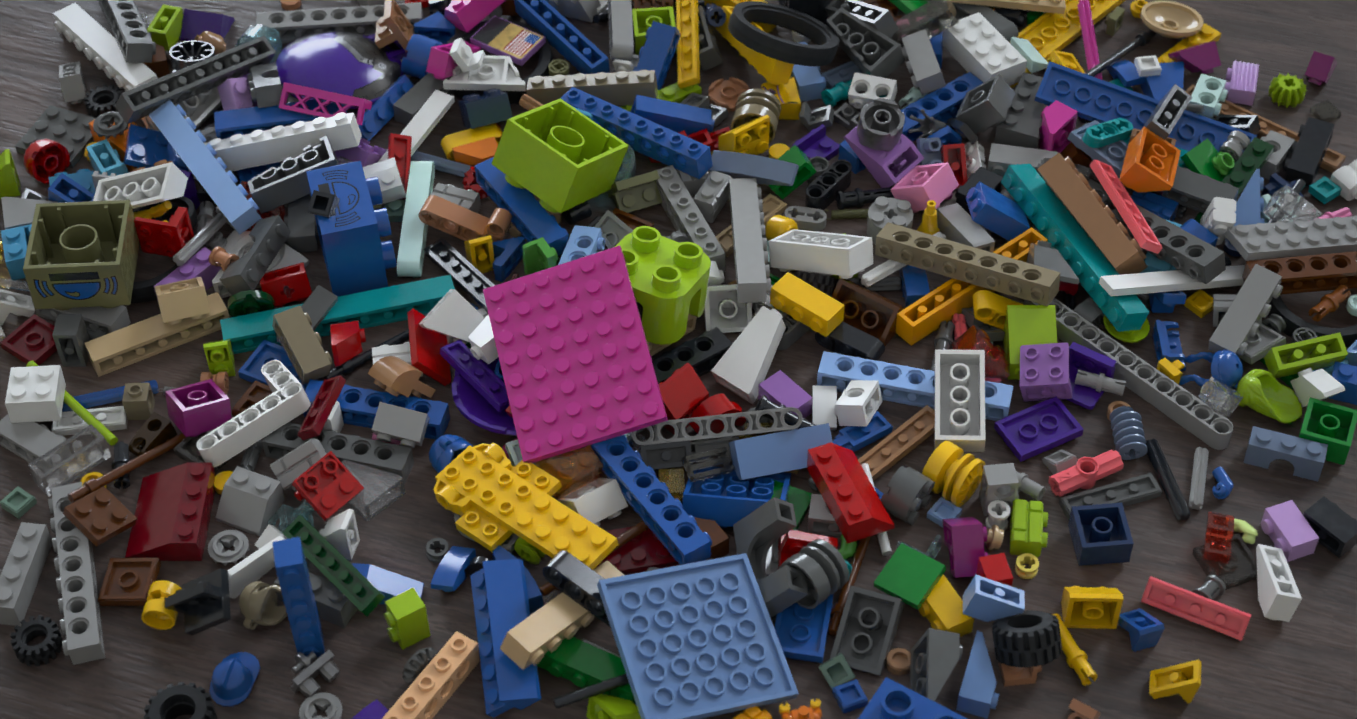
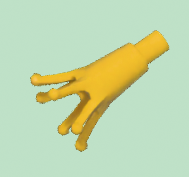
M929 200L927 202L921 224L916 231L930 235L940 232V229L937 227L935 201Z

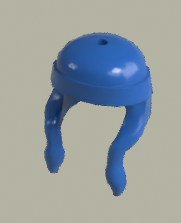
M1219 350L1216 353L1201 352L1195 355L1191 354L1184 360V362L1192 363L1203 358L1211 362L1212 379H1205L1196 374L1185 375L1180 378L1179 385L1195 381L1200 387L1209 392L1233 390L1237 388L1243 375L1241 360L1238 355L1229 350Z
M442 435L432 444L429 451V461L432 467L440 473L469 445H472L460 436Z

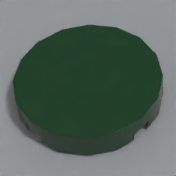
M247 290L232 295L228 299L227 309L231 317H237L275 309V301L266 292Z

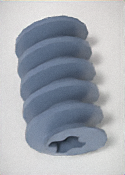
M1128 406L1114 409L1110 413L1109 418L1113 430L1115 450L1121 455L1122 460L1137 459L1144 456L1148 448L1144 437L1145 433L1141 422V415Z

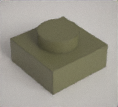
M1117 7L1113 13L1108 14L1105 21L1107 25L1106 34L1114 36L1120 29L1124 19V8Z

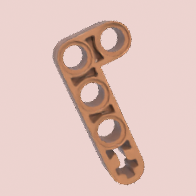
M435 195L427 197L418 214L419 219L423 223L464 241L491 235L492 242L504 240L512 221V215L506 209L497 208L493 211L491 217L487 218Z

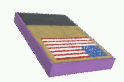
M494 15L470 38V43L497 56H510L513 63L522 66L546 43V38Z

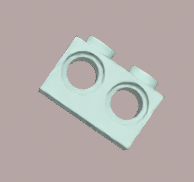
M1205 74L1200 75L1191 95L1193 98L1189 103L1204 105V113L1199 115L1213 119L1214 116H1219L1222 107L1220 102H1225L1228 90L1225 89L1226 80Z

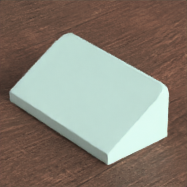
M1011 37L1010 44L1027 60L1026 68L1031 73L1047 68L1049 63L1028 40Z

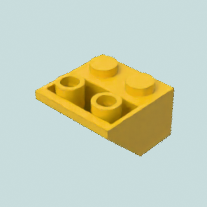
M764 115L752 119L720 135L718 151L759 155L769 150L770 117Z

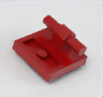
M332 451L292 482V485L297 490L294 493L295 497L299 501L305 499L324 521H327L364 489Z

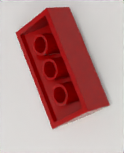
M831 442L808 449L807 470L847 544L894 529V523L852 450Z

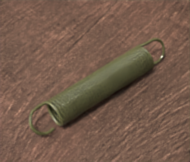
M869 209L832 210L831 219L826 220L868 219Z

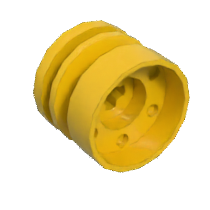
M944 441L929 457L922 474L935 482L932 489L933 493L939 494L942 492L945 500H951L953 505L961 507L972 497L982 479L983 466L986 464L979 458L975 459L971 453L964 455L963 449L954 443Z

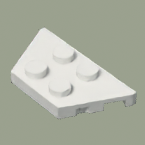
M485 55L482 65L478 69L463 72L457 66L453 70V76L449 80L445 79L443 81L444 90H489L496 88V90L500 89V91H526L525 81L521 80L519 71L513 66L510 56Z

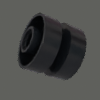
M198 40L185 41L174 45L169 51L170 63L173 68L172 73L215 56L213 45Z

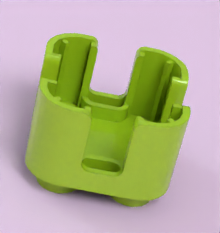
M640 226L635 228L632 233L626 235L616 246L620 245L622 248L636 302L643 306L642 325L646 340L660 345L672 344L680 340L685 334L688 314L699 318L704 312L711 261L702 248L695 243H679L661 236L660 232L653 227Z

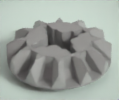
M237 530L219 532L208 544L209 556L216 564L221 562L225 566L230 562L236 564L240 558L245 559V553L249 551L248 538ZM233 545V551L227 550L225 552L224 547L230 548Z
M316 693L309 696L301 704L299 717L300 719H341L342 704L333 694ZM315 708L322 712L326 711L327 717L317 716Z

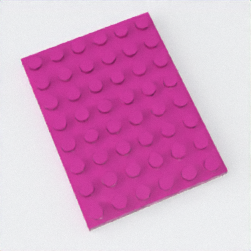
M620 245L483 289L524 463H535L668 421Z

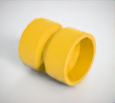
M160 580L153 582L150 585L147 602L142 612V621L154 629L167 630L175 625L178 612L165 608V598L175 594L177 590L182 588L170 581Z

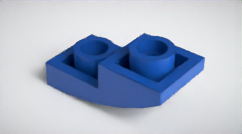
M1128 60L1115 62L1107 68L1113 79L1119 78L1125 88L1145 83L1146 76L1140 77L1135 64Z
M452 546L436 569L431 581V589H438L444 592L455 591L466 579L465 569L469 566L471 559L476 557L475 548Z

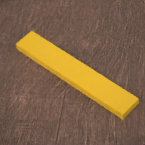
M676 0L677 29L681 33L677 44V75L680 89L700 83L698 0Z

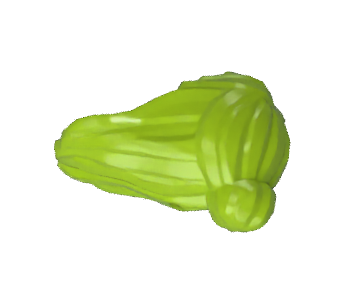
M1261 369L1251 370L1240 379L1237 390H1234L1231 394V399L1236 405L1241 407L1248 406L1256 412L1284 424L1295 422L1302 416L1301 403L1295 392L1279 383L1269 371Z

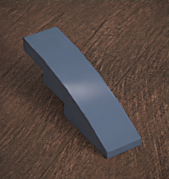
M714 150L711 157L713 166L709 169V172L717 171L730 175L734 179L756 178L757 184L793 186L799 166L794 163L758 155Z

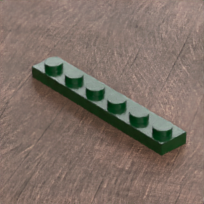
M1254 137L1234 167L1231 168L1223 179V183H1229L1239 188L1237 201L1255 170H1261L1274 152V145ZM1199 212L1194 220L1200 223L1204 213Z
M299 515L285 529L283 534L288 539L300 537L304 555L363 614L368 616L385 598L303 516Z

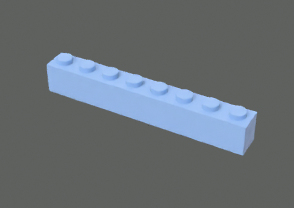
M169 99L150 113L149 117L239 234H242L262 219L257 213L258 205L252 198L247 200L248 192L241 184L238 186L235 184L238 179L230 170L226 173L227 165L220 156L217 159L214 157L217 155V152L210 143L204 144L207 139L199 130L197 132L194 131L197 127L189 117L184 118L187 115L179 104L175 106Z

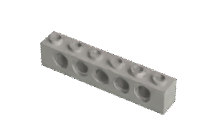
M671 165L658 169L660 179L656 181L663 202L661 205L676 231L680 230L681 233H684L688 238V242L699 245L710 258V261H716L718 269L723 270L724 273L725 252L674 166Z

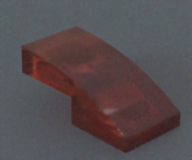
M1208 512L1203 559L1229 564L1234 532V516Z

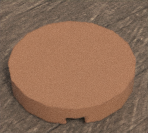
M724 78L718 79L708 89L710 104L727 108L728 111H735L738 97L742 92L749 90V87L745 82L736 78H729V80H724Z

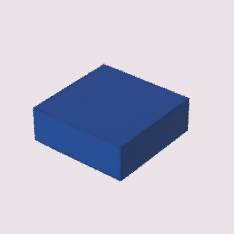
M857 679L832 688V694L843 714L868 705V699Z

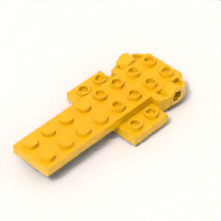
M482 443L474 447L469 445L435 476L436 484L433 490L438 503L445 509L461 515L455 522L456 528L492 553L494 549L501 546L514 533L551 558L561 550L567 551L593 570L619 545L616 537L552 498L562 487L560 480L533 463H524L523 459L515 467L512 466L503 449L496 443Z

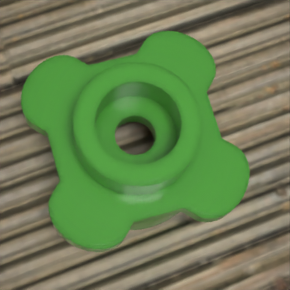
M1219 152L1217 157L1212 158L1215 169L1223 176H1226L1228 171L1235 165L1233 157L1227 152Z

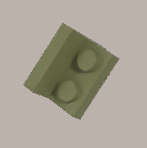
M657 170L615 182L612 188L607 191L609 198L614 197L617 209L626 213L663 203L656 181L660 179Z

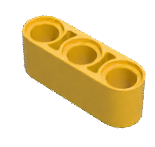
M492 123L449 134L441 140V146L447 159L454 161L452 148L493 136L497 144H499L503 132L497 123Z
M987 290L977 291L972 296L975 319L1004 330L1007 305H1024Z

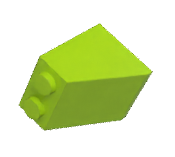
M1007 305L1003 345L1008 380H1020V347L1022 345L1057 343L1055 305Z

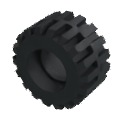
M1027 610L993 622L992 635L995 658L1002 664L1022 668L1036 667L1050 663L1062 654L1059 620L1050 613Z
M178 682L176 686H173L172 683L167 685L165 690L159 689L156 691L157 696H151L149 699L150 705H146L144 709L146 713L144 719H175L185 714L193 715L190 719H218L210 695L205 692L203 687L199 686L197 688L196 684L191 682L188 685H185V682Z

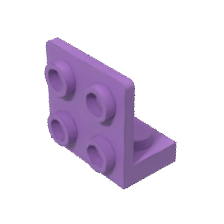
M1067 342L1022 345L1020 347V390L1024 401L1048 400L1055 396L1059 399H1072V387L1069 379V344Z

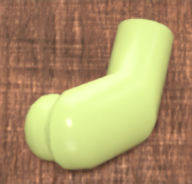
M1226 516L1223 529L1243 533L1242 542L1255 543L1258 532L1246 521Z

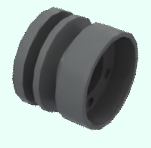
M821 539L812 540L799 553L792 555L779 567L780 569L787 565L804 571L808 595L796 603L807 609L816 608L830 594H834L849 581V571L844 558L834 546Z

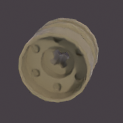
M759 88L742 92L737 100L731 130L752 119L768 115L770 117V143L775 137L781 112L779 99L771 92Z

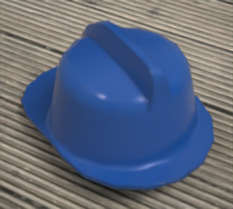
M237 652L224 658L216 666L212 674L209 690L211 698L222 706H234L244 701L251 692L259 674L260 664L258 659L247 652Z

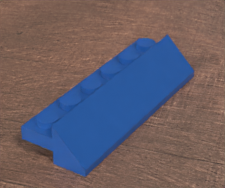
M521 559L483 561V569L470 575L486 715L493 718L513 707L522 710L541 700L537 664H530L522 670L500 650L507 632L530 616L524 565Z

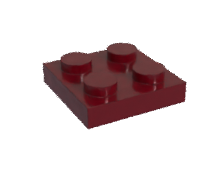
M34 314L0 342L1 347L26 364L29 361H34L40 365L57 351L52 336L55 326Z

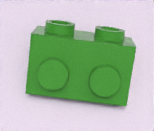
M543 237L522 246L525 276L557 266V252L554 247L550 248Z

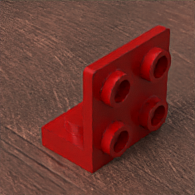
M178 206L174 215L170 217L169 222L135 217L134 219L141 249L149 254L173 258L194 237L188 210L184 207Z

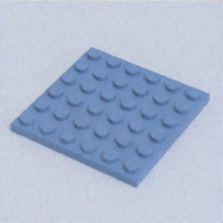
M746 553L599 580L597 587L641 719H701L744 710L754 706L791 700L798 696L799 693Z

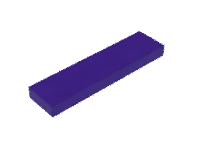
M460 339L440 348V355L498 412L508 408L510 404L505 383L480 359H476L470 349Z

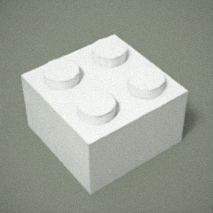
M60 365L11 367L5 400L11 423L61 420L66 383Z

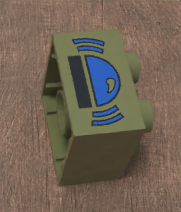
M130 200L36 204L23 266L35 309L54 308L64 311L75 307L101 306L104 308H115L120 305L131 304L140 242L134 224L135 217Z

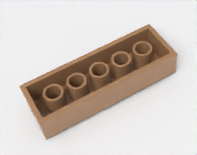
M1058 153L1037 169L1046 184L1120 275L1140 273L1147 268L1144 259L1147 257L1143 253L1142 248L1134 238H1131L1124 225L1118 222L1111 209L1103 203L1095 189L1091 188L1087 179L1082 173H1079L1069 157L1064 159Z

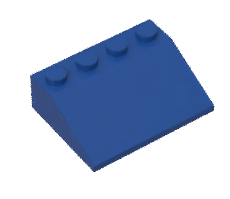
M693 465L683 493L684 511L695 518L714 520L721 528L733 527L735 523L771 500L774 493V480L784 483L780 499L788 501L791 473L781 472L740 480L734 468Z

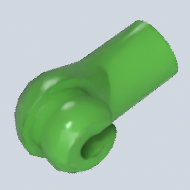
M841 534V547L838 551L844 560H847L854 556L857 541L847 544L844 536Z

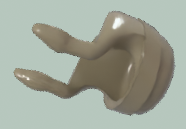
M255 581L248 584L242 590L239 597V608L246 617L244 627L254 630L257 625L274 626L287 616L285 605L277 607L275 591L282 593L280 586H270L265 582Z

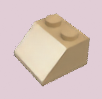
M201 277L154 286L163 323L168 322L169 325L178 324L184 318L201 319L206 317L207 313H211Z

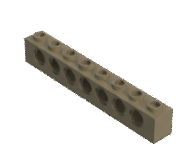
M889 222L876 236L875 255L1044 306H1048L1059 292L1061 272Z

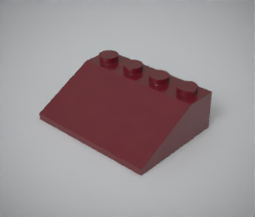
M187 462L143 477L134 515L137 521L131 528L125 558H159L160 561H202L215 496L214 481L216 474L212 462Z

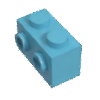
M107 139L86 147L94 171H99L100 175L103 172H107L108 176L111 173H115L116 176L128 173L124 162H120L117 150H113Z

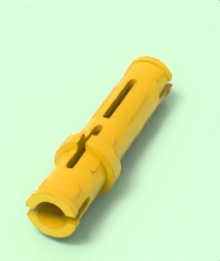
M1052 614L1059 620L1062 651L1067 657V664L1070 668H1074L1083 685L1091 684L1092 682L1089 677L1095 681L1098 676L1088 663V656L1083 650H1080L1061 620L1060 615Z

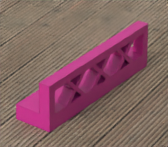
M286 82L283 84L279 103L280 109L325 118L333 117L339 113H346V110L350 107H357L359 109L356 121L361 126L365 109L371 110L372 106L371 101L363 98ZM288 93L296 95L299 102L293 106L286 105ZM311 98L316 99L319 103V106L313 110H309L305 104ZM331 102L336 103L340 109L333 115L329 114L325 108Z

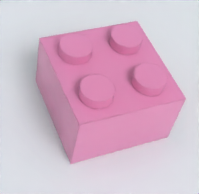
M948 162L919 165L908 172L891 189L894 198L909 201L913 213L925 210L929 200L935 201L936 209L939 208L940 203L950 197L959 184Z

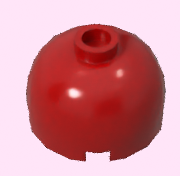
M50 139L36 140L29 145L24 154V166L27 173L35 180L45 184H49V177L63 172L65 167L68 168L70 164V155L67 148L59 142Z

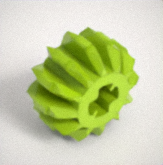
M1289 73L1286 76L1279 74L1278 77H1274L1271 81L1268 96L1271 97V102H1277L1278 106L1284 105L1286 108L1288 106L1296 107L1297 104L1302 103L1306 94L1304 79H1297V75L1290 76Z

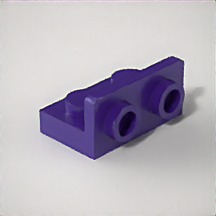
M823 124L811 130L809 134L798 139L793 144V146L796 145L805 153L808 159L820 156L829 161L839 154V144L826 136V126Z

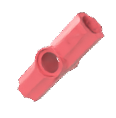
M1109 450L1093 458L1081 457L1075 466L1050 476L1048 482L1054 495L1061 497L1079 488L1091 489L1097 480L1122 470L1124 463L1117 450Z

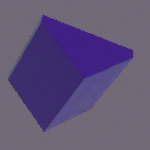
M184 9L180 39L181 41H192L196 35H200L203 31H210L221 35L224 39L234 22V17Z

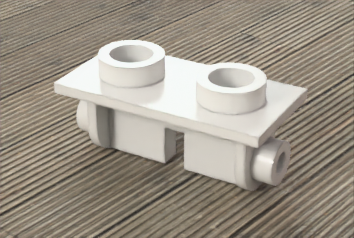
M978 140L974 144H965L967 180L980 167L986 169L984 164V148L978 144Z

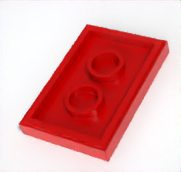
M413 308L407 312L411 365L446 386L451 383L450 364L440 355V348L448 345L447 336L422 328L419 323L425 315Z

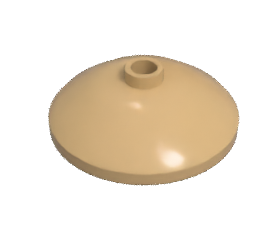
M1153 1L1144 5L1140 14L1142 21L1149 29L1167 38L1190 37L1200 32L1203 27V18L1196 10L1177 2Z

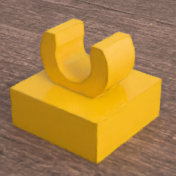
M1163 358L1158 361L1156 369L1179 384L1180 378L1183 375L1180 370L1185 365L1179 360L1171 363L1168 359Z

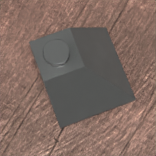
M1038 240L1037 244L1030 243L1026 263L1061 272L1060 281L1079 284L1078 277L1059 251L1051 247L1052 243Z

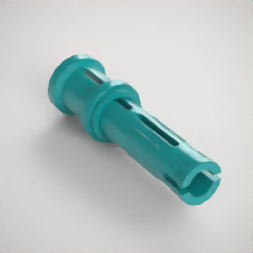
M852 79L847 82H838L830 90H823L821 97L824 104L834 107L838 101L849 99L848 92Z

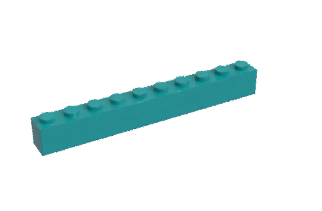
M1031 164L1009 165L1001 183L1039 232L1048 239V242L1052 243L1051 247L1059 251L1078 277L1079 283L1118 332L1140 330L1149 314V310L1136 294L1110 296L1099 284L1101 276L1120 274Z
M445 275L338 296V301L314 332H318L320 337L331 335L330 324L358 321L360 329L408 320L407 312L413 308L426 316L450 289H454L451 275ZM304 303L221 319L223 340L230 339L234 354L256 350L263 340L282 345L277 342L276 338L278 336L272 327L273 316L299 305L302 306Z

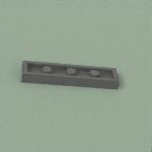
M1147 473L1061 497L1059 504L1069 520L1073 506L1122 503L1123 507L1161 497L1162 490L1152 473Z

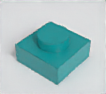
M1324 176L1311 184L1308 192L1323 204H1326L1339 196L1342 188Z

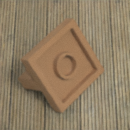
M385 0L384 16L376 22L375 44L380 49L398 40L403 49L408 52L406 47L414 34V27L395 0Z

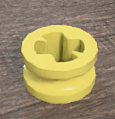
M1030 553L1019 555L1015 565L1016 574L1023 579H1032L1037 575L1039 568L1038 558ZM1023 564H1029V567L1031 568L1026 569L1025 565L1023 566Z

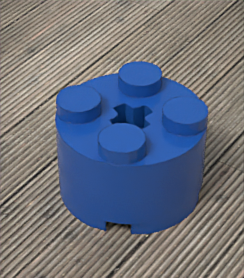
M413 34L406 47V50H408L407 57L403 56L401 71L407 75L422 79L429 73L426 72L431 47L444 45V43L420 34Z

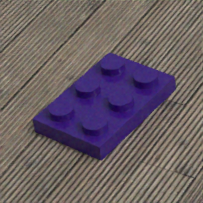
M1057 396L1000 419L994 424V429L1020 462L1083 435L1084 430Z

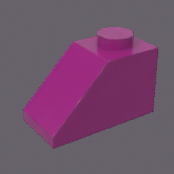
M1215 41L1198 44L1168 54L1169 58L1175 62L1183 61L1184 68L1192 73L1201 71V74H1208L1214 72L1213 68L1221 66Z
M1314 51L1305 72L1306 78H1309L1308 82L1319 86L1321 82L1327 84L1338 63L1335 57Z

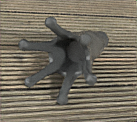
M921 109L920 112L925 117L924 119L916 118L913 115L910 116V119L921 123L920 128L910 129L908 133L922 132L923 135L919 138H924L948 125L942 121L935 120L933 117H929L925 110Z

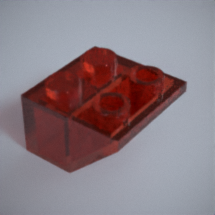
M973 325L952 343L953 350H985V378H1007L1010 376L1008 370L1009 363L1005 358L1007 356L1005 351L999 345L994 346L990 342L991 338L983 329L978 330Z

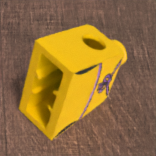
M790 77L788 84L771 85L766 82L761 85V89L771 92L779 99L781 104L779 120H800L801 102L794 77Z

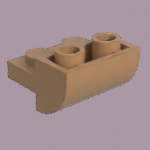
M395 356L381 358L368 372V375L375 378L374 384L396 397L399 394L409 397L412 393L419 398L422 394L431 398L435 392V389L419 380L422 371Z

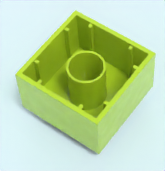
M559 98L509 118L491 164L506 174L505 179L509 184L517 188H526L540 198L539 203L544 209L554 213H562L612 188L629 145Z

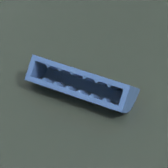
M829 423L735 440L729 442V448L735 472L740 480L807 468L808 449L830 442L833 443Z

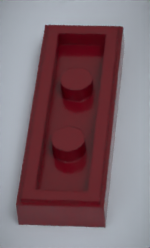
M341 375L323 381L297 435L302 440L320 435L346 382Z

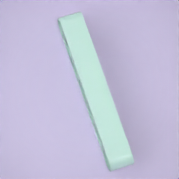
M411 161L397 257L398 277L422 276L425 255L423 249L426 247L428 225L419 219L418 214L427 197L433 192L435 177L434 161Z

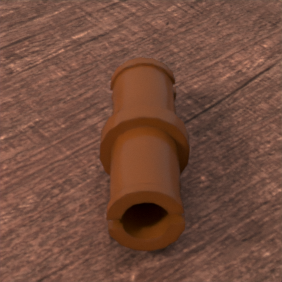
M1339 285L1332 293L1325 294L1321 298V302L1309 310V316H1312L1315 312L1317 313L1312 317V320L1319 322L1329 312L1336 311L1339 308V304L1350 297V290L1343 294L1348 287Z

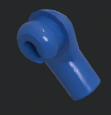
M1217 467L1212 471V475L1218 483L1216 486H1213L1212 491L1217 499H1225L1233 489V482L1223 467Z

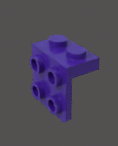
M1072 342L1069 347V379L1072 387V399L1067 400L1086 409H1093L1105 391L1097 392L1096 389L1076 385L1075 380L1078 369L1099 375L1103 373L1105 376L1113 378L1117 361Z

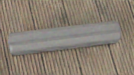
M1197 447L1195 449L1188 504L1190 509H1202L1209 455L1207 448Z

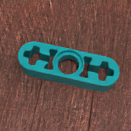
M1116 118L1088 127L1082 140L1089 147L1100 148L1127 139L1133 130V124L1124 118Z

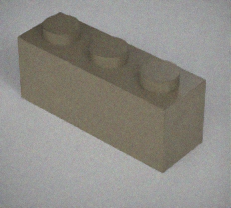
M299 305L275 314L272 327L304 385L309 383L310 379L317 380L329 375L332 358L328 351L325 352L323 350L319 333L313 331L309 314L307 312L304 313Z

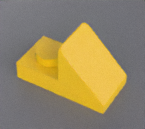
M1199 659L1150 671L1149 694L1154 699L1180 694L1189 704L1201 685V661Z

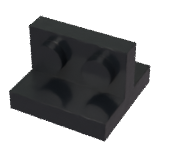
M220 568L183 584V589L177 590L175 594L165 598V608L184 613L186 634L194 635L231 620L227 570Z

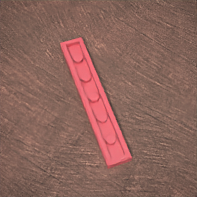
M1093 160L1089 166L1139 246L1159 254L1163 249L1161 243L1122 182L1119 181L1111 165Z

